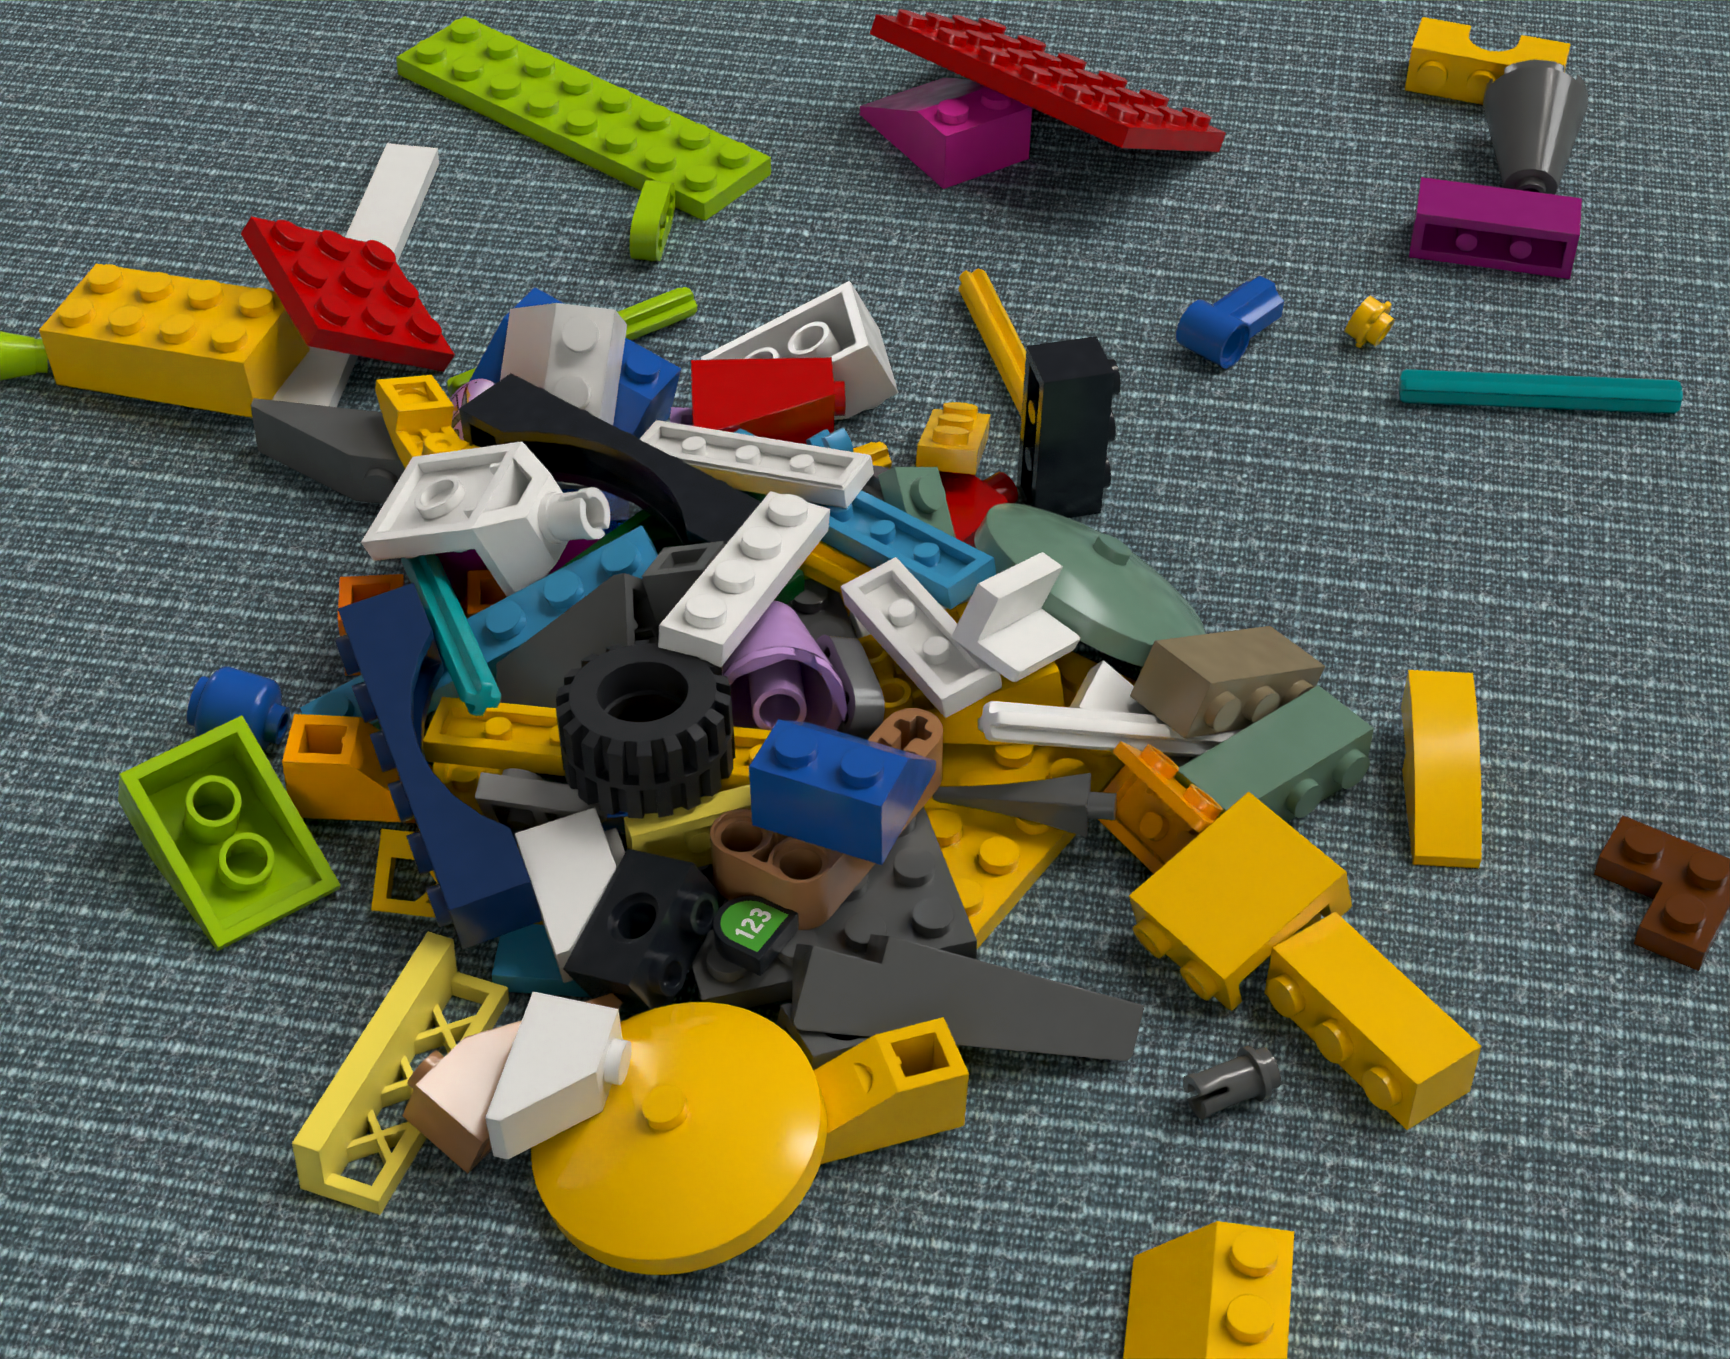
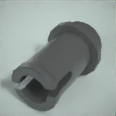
M1249 1045L1240 1048L1236 1058L1196 1074L1191 1073L1184 1076L1183 1079L1184 1092L1189 1093L1196 1090L1198 1095L1188 1098L1187 1101L1192 1111L1201 1120L1210 1117L1215 1112L1253 1097L1259 1102L1270 1099L1272 1090L1281 1085L1280 1071L1271 1052L1265 1047L1255 1050Z

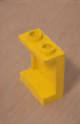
M1249 791L1129 895L1137 923L1133 926V932L1140 943L1153 956L1161 958L1166 954L1181 967L1180 973L1183 979L1198 996L1206 1001L1214 996L1230 1011L1234 1010L1242 1002L1239 990L1241 981L1271 955L1272 947L1293 936L1318 913L1323 917H1327L1334 912L1343 916L1352 907L1347 872Z

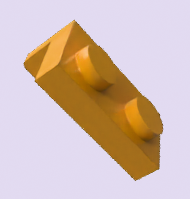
M1120 741L1112 752L1125 765L1103 791V793H1117L1116 819L1098 820L1154 874L1211 825L1223 809L1212 797L1197 786L1191 784L1186 789L1174 778L1175 774L1179 771V767L1154 746L1148 744L1143 751H1140Z

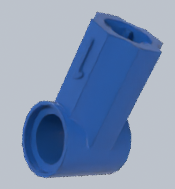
M1258 276L1252 281H1246L1213 305L1201 299L1193 302L1186 309L1178 323L1176 340L1187 349L1227 369L1239 361L1251 337L1282 316L1284 300L1276 291L1275 283L1262 276Z

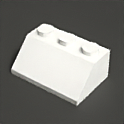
M561 303L510 309L500 380L512 373L613 425L627 324L614 309ZM556 482L563 493L590 488L574 483Z

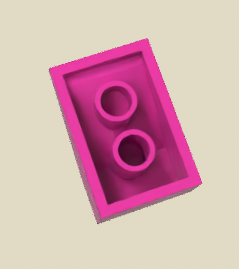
M941 78L860 106L859 115L943 189L1029 159L1032 107L970 79Z

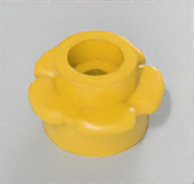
M1369 296L1354 312L1346 325L1345 333L1356 340V347L1361 348L1367 341L1376 347L1388 334L1395 322V319L1388 315L1392 307L1389 301H1386L1384 304Z

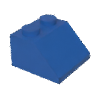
M778 719L749 765L752 825L883 865L934 775L936 760L812 723Z

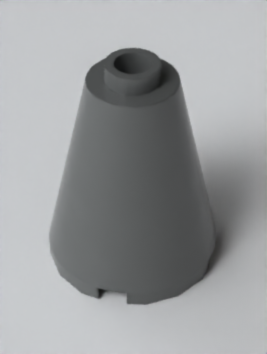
M1535 59L1513 63L1504 68V75L1494 82L1492 77L1486 85L1483 109L1503 188L1554 195L1557 192L1588 108V92L1584 80L1578 74L1576 80L1567 73H1564V65L1555 61Z

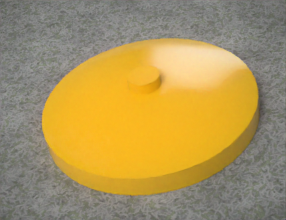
M688 1002L654 1008L620 1022L623 1040L631 1042V1059L623 1084L611 1085L603 1111L531 1147V1161L535 1184L542 1201L560 1231L580 1251L603 1264L623 1271L646 1275H671L706 1269L744 1253L773 1233L793 1213L808 1192L819 1170L827 1136V1116L819 1083L806 1055L790 1035L774 1022L744 1008L720 1003Z

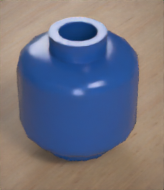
M228 666L219 668L210 678L202 676L198 680L191 694L187 710V723L194 726L196 737L242 715L263 752L270 743L277 745L281 743L289 725L290 708L282 705L281 689L276 681Z

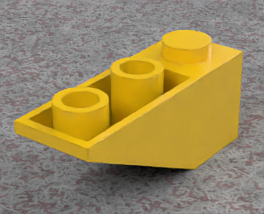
M944 1017L873 1035L813 1070L823 1095L827 1116V1136L820 1165L959 1128L965 1124L969 1073Z

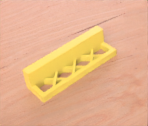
M429 931L426 933L295 1137L292 1146L300 1189L381 1215L425 1142L426 1137L409 1122L381 1130L376 1117L382 1108L410 1099L413 1088L407 1082L413 1073L410 1063L415 1055L444 1046L447 1053H449L456 1046V1042L461 1041L464 1037L493 1029L509 1002L508 987L457 972L454 940L452 938ZM452 995L482 1004L476 1015L449 1024L446 1023L442 1014ZM379 1152L384 1166L372 1186L340 1176L349 1162Z

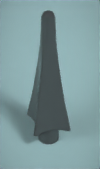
M1091 773L1008 784L942 786L932 796L933 800L939 803L1000 813L1051 826L1083 837H1087L1089 819L1115 820L1117 811V793L1091 792Z

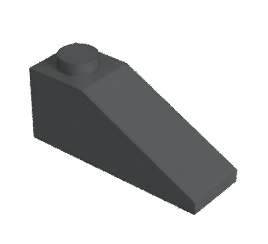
M254 398L252 401L251 411L257 450L355 501L384 504L405 470L392 443L381 412Z

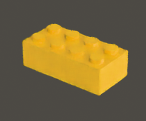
M95 264L39 329L57 385L253 418L251 411L253 399L272 400L277 391L310 351V347L306 345L275 291H270L266 288H251L219 283L215 280H199L168 275L163 272L128 269L112 264Z

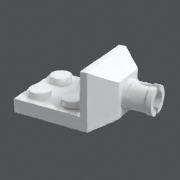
M523 442L415 456L410 460L361 543L373 561L402 557L414 558L419 555L453 551L464 552L475 549L508 597L544 578L558 562L568 541L602 538L605 535L602 529H608L610 525V508L605 495L595 487L563 493L551 473Z

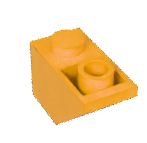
M294 714L282 765L287 793L302 818L401 822L387 785L400 780L396 768L382 772L369 735L380 731L369 722L364 723L361 717ZM411 819V820L406 821V822H403V823H416V822H415L414 819Z

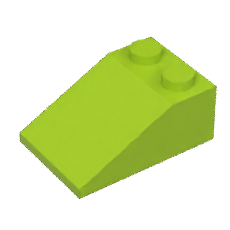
M242 715L119 774V804L148 855L217 952L340 889L341 884Z

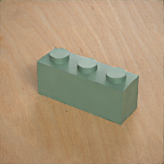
M1317 685L1179 767L1175 779L1186 789L1193 784L1212 797L1223 809L1217 818L1249 791L1285 822H1289L1295 817L1302 818L1307 816L1316 808L1319 802L1342 788L1349 789L1355 786L1364 777L1370 765L1368 756L1374 728Z

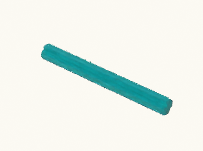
M1405 369L1401 372L1398 384L1400 401L1420 404L1675 414L1679 412L1683 399L1681 383L1677 380Z
M435 554L419 555L414 558L402 557V565L410 583L415 585L432 628L436 644L460 700L465 702L469 714L483 716L487 708L498 707L501 702V693L439 557Z

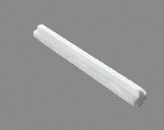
M1000 701L986 703L983 706L982 716L978 718V730L984 732L985 738L988 741L1113 751L1118 743L1122 741L1140 751H1143L1150 744L1165 755L1198 757L1243 730L1185 739L1155 715Z

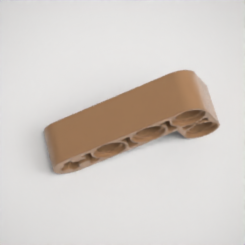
M905 708L894 712L884 720L868 739L872 742L936 760V771L902 831L938 790L943 780V725L937 716L919 708ZM734 809L725 812L715 819L710 828L713 885L718 892L728 900L741 896H760L784 908L791 909L798 913L799 930H810L821 926L829 920L876 864L753 826L750 809Z

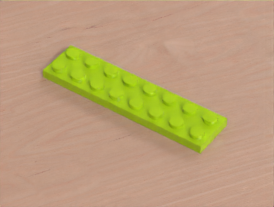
M466 16L453 21L449 26L418 42L417 45L396 57L398 75L642 191L646 180L674 183L675 207L703 221L712 217L771 175L770 156Z

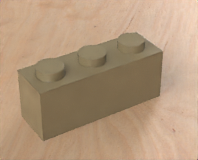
M1271 626L1155 640L1130 697L1183 738L1188 739L1247 728L1314 688L1321 677L1325 665Z

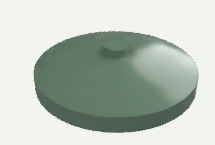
M1016 503L998 504L990 508L975 533L974 542L976 549L994 557L996 574L1041 552L1063 566L1042 609L1078 634L1081 642L1103 653L1143 667L1155 640L1205 634L1202 621L1188 601L1160 573L1115 537L1103 534L1087 525L1059 514Z

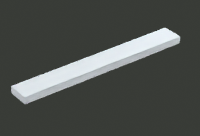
M387 143L345 237L364 242L368 240L379 241L394 252L396 262L398 263L438 168V148ZM310 347V351L277 391L272 400L337 407L358 356Z

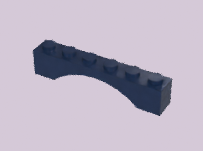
M414 583L338 608L346 635L334 638L347 676L360 672L364 681L352 685L364 723L378 719L381 730L369 735L382 772L396 768L400 780L387 785L400 821L403 823L414 819L418 831L406 835L418 871L420 875L434 871L438 884L425 889L439 928L453 924L462 950L543 921L530 877L510 827L479 814L455 797L432 772L424 757L422 742L424 739V725L432 695L444 672V667L432 628Z

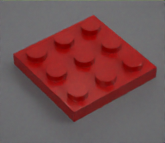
M253 216L250 217L241 235L307 346L442 372L445 371L455 354L441 334L442 329L440 325L429 315L418 297V290L407 280L396 262L394 252L389 247L375 240L364 242L346 238L331 230L320 232L298 227L286 220H277L275 222Z

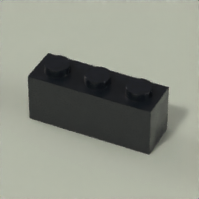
M1097 336L1026 347L1017 488L1025 505L1040 508L1067 518L1101 513L1103 488H1109L1111 484V469L1107 458V447L1109 442H1114L1116 436L1115 419L1111 406L1112 396L1119 394L1121 382L1116 361L1107 358Z

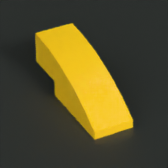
M1408 670L1401 703L1406 748L1402 773L1412 864L1480 868L1482 858L1481 764L1473 673Z

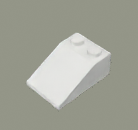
M850 281L701 357V360L832 357L834 381L845 382L846 397L845 416H834V420L848 419L864 410L873 409L882 404L886 399L898 394L880 329Z

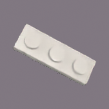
M896 557L841 586L846 607L945 718L1002 688L1001 677L998 671L951 638L957 623Z

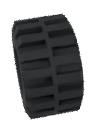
M649 640L634 641L635 644L629 646H622L619 643L606 647V653L601 655L592 653L581 660L582 668L571 669L564 677L565 686L558 688L556 694V716L566 781L571 789H578V796L588 805L599 803L600 811L611 815L622 811L628 813V818L643 819L645 814L658 813L660 818L674 815L673 810L680 807L687 810L701 804V796H713L722 788L721 779H728L733 770V759L736 756L731 689L728 677L722 676L721 667L706 660H701L696 656L659 648L658 644H650Z

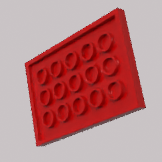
M903 9L898 10L897 16L880 14L875 16L870 31L871 35L1120 148L1219 152L1226 132L1209 125L1212 119L1209 115L1183 107L1181 112L1167 107L1169 98L1146 89H1141L1139 93L1126 89L1128 80L1106 71H1099L1098 75L1085 70L1087 62L1069 54L1058 53L1057 57L1044 52L1046 48L1045 43L1023 35H1018L1017 39L1004 35L1007 27L998 22L985 18H978L976 22L959 15H953L952 19L931 12H926L924 17Z

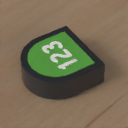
M749 895L731 899L718 909V914L714 917L713 927L716 949L726 960L761 976L799 930L798 913L760 896Z

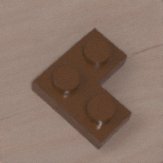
M1623 815L1599 855L1594 875L1654 899L1639 925L1634 941L1635 945L1699 971L1730 913V858Z

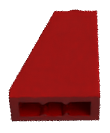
M832 357L691 360L692 426L726 432H735L741 428L757 437L807 444L806 440L825 429H828L830 433L834 432V416H845V382L834 381Z

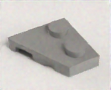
M505 769L502 775L480 773L475 799L483 815L510 827L516 844L515 833L594 807L600 822L603 823L607 820L608 813L600 811L599 803L588 805L579 798L578 789H571L568 784L543 781L539 775L523 769Z

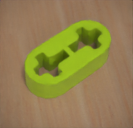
M645 181L631 223L629 246L631 259L660 261L674 217V183Z

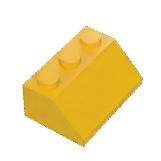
M1216 1221L1135 1255L1132 1265L1123 1359H1287L1294 1231Z

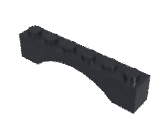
M512 373L459 408L464 441L469 442L470 446L487 447L523 442L551 473L556 482L595 487L634 503L655 517L675 537L679 546L724 541L726 545L761 503L753 497L731 487L726 482L690 466L681 459L659 450L638 439L633 434L595 417L588 411L580 409L549 393L542 387H537Z

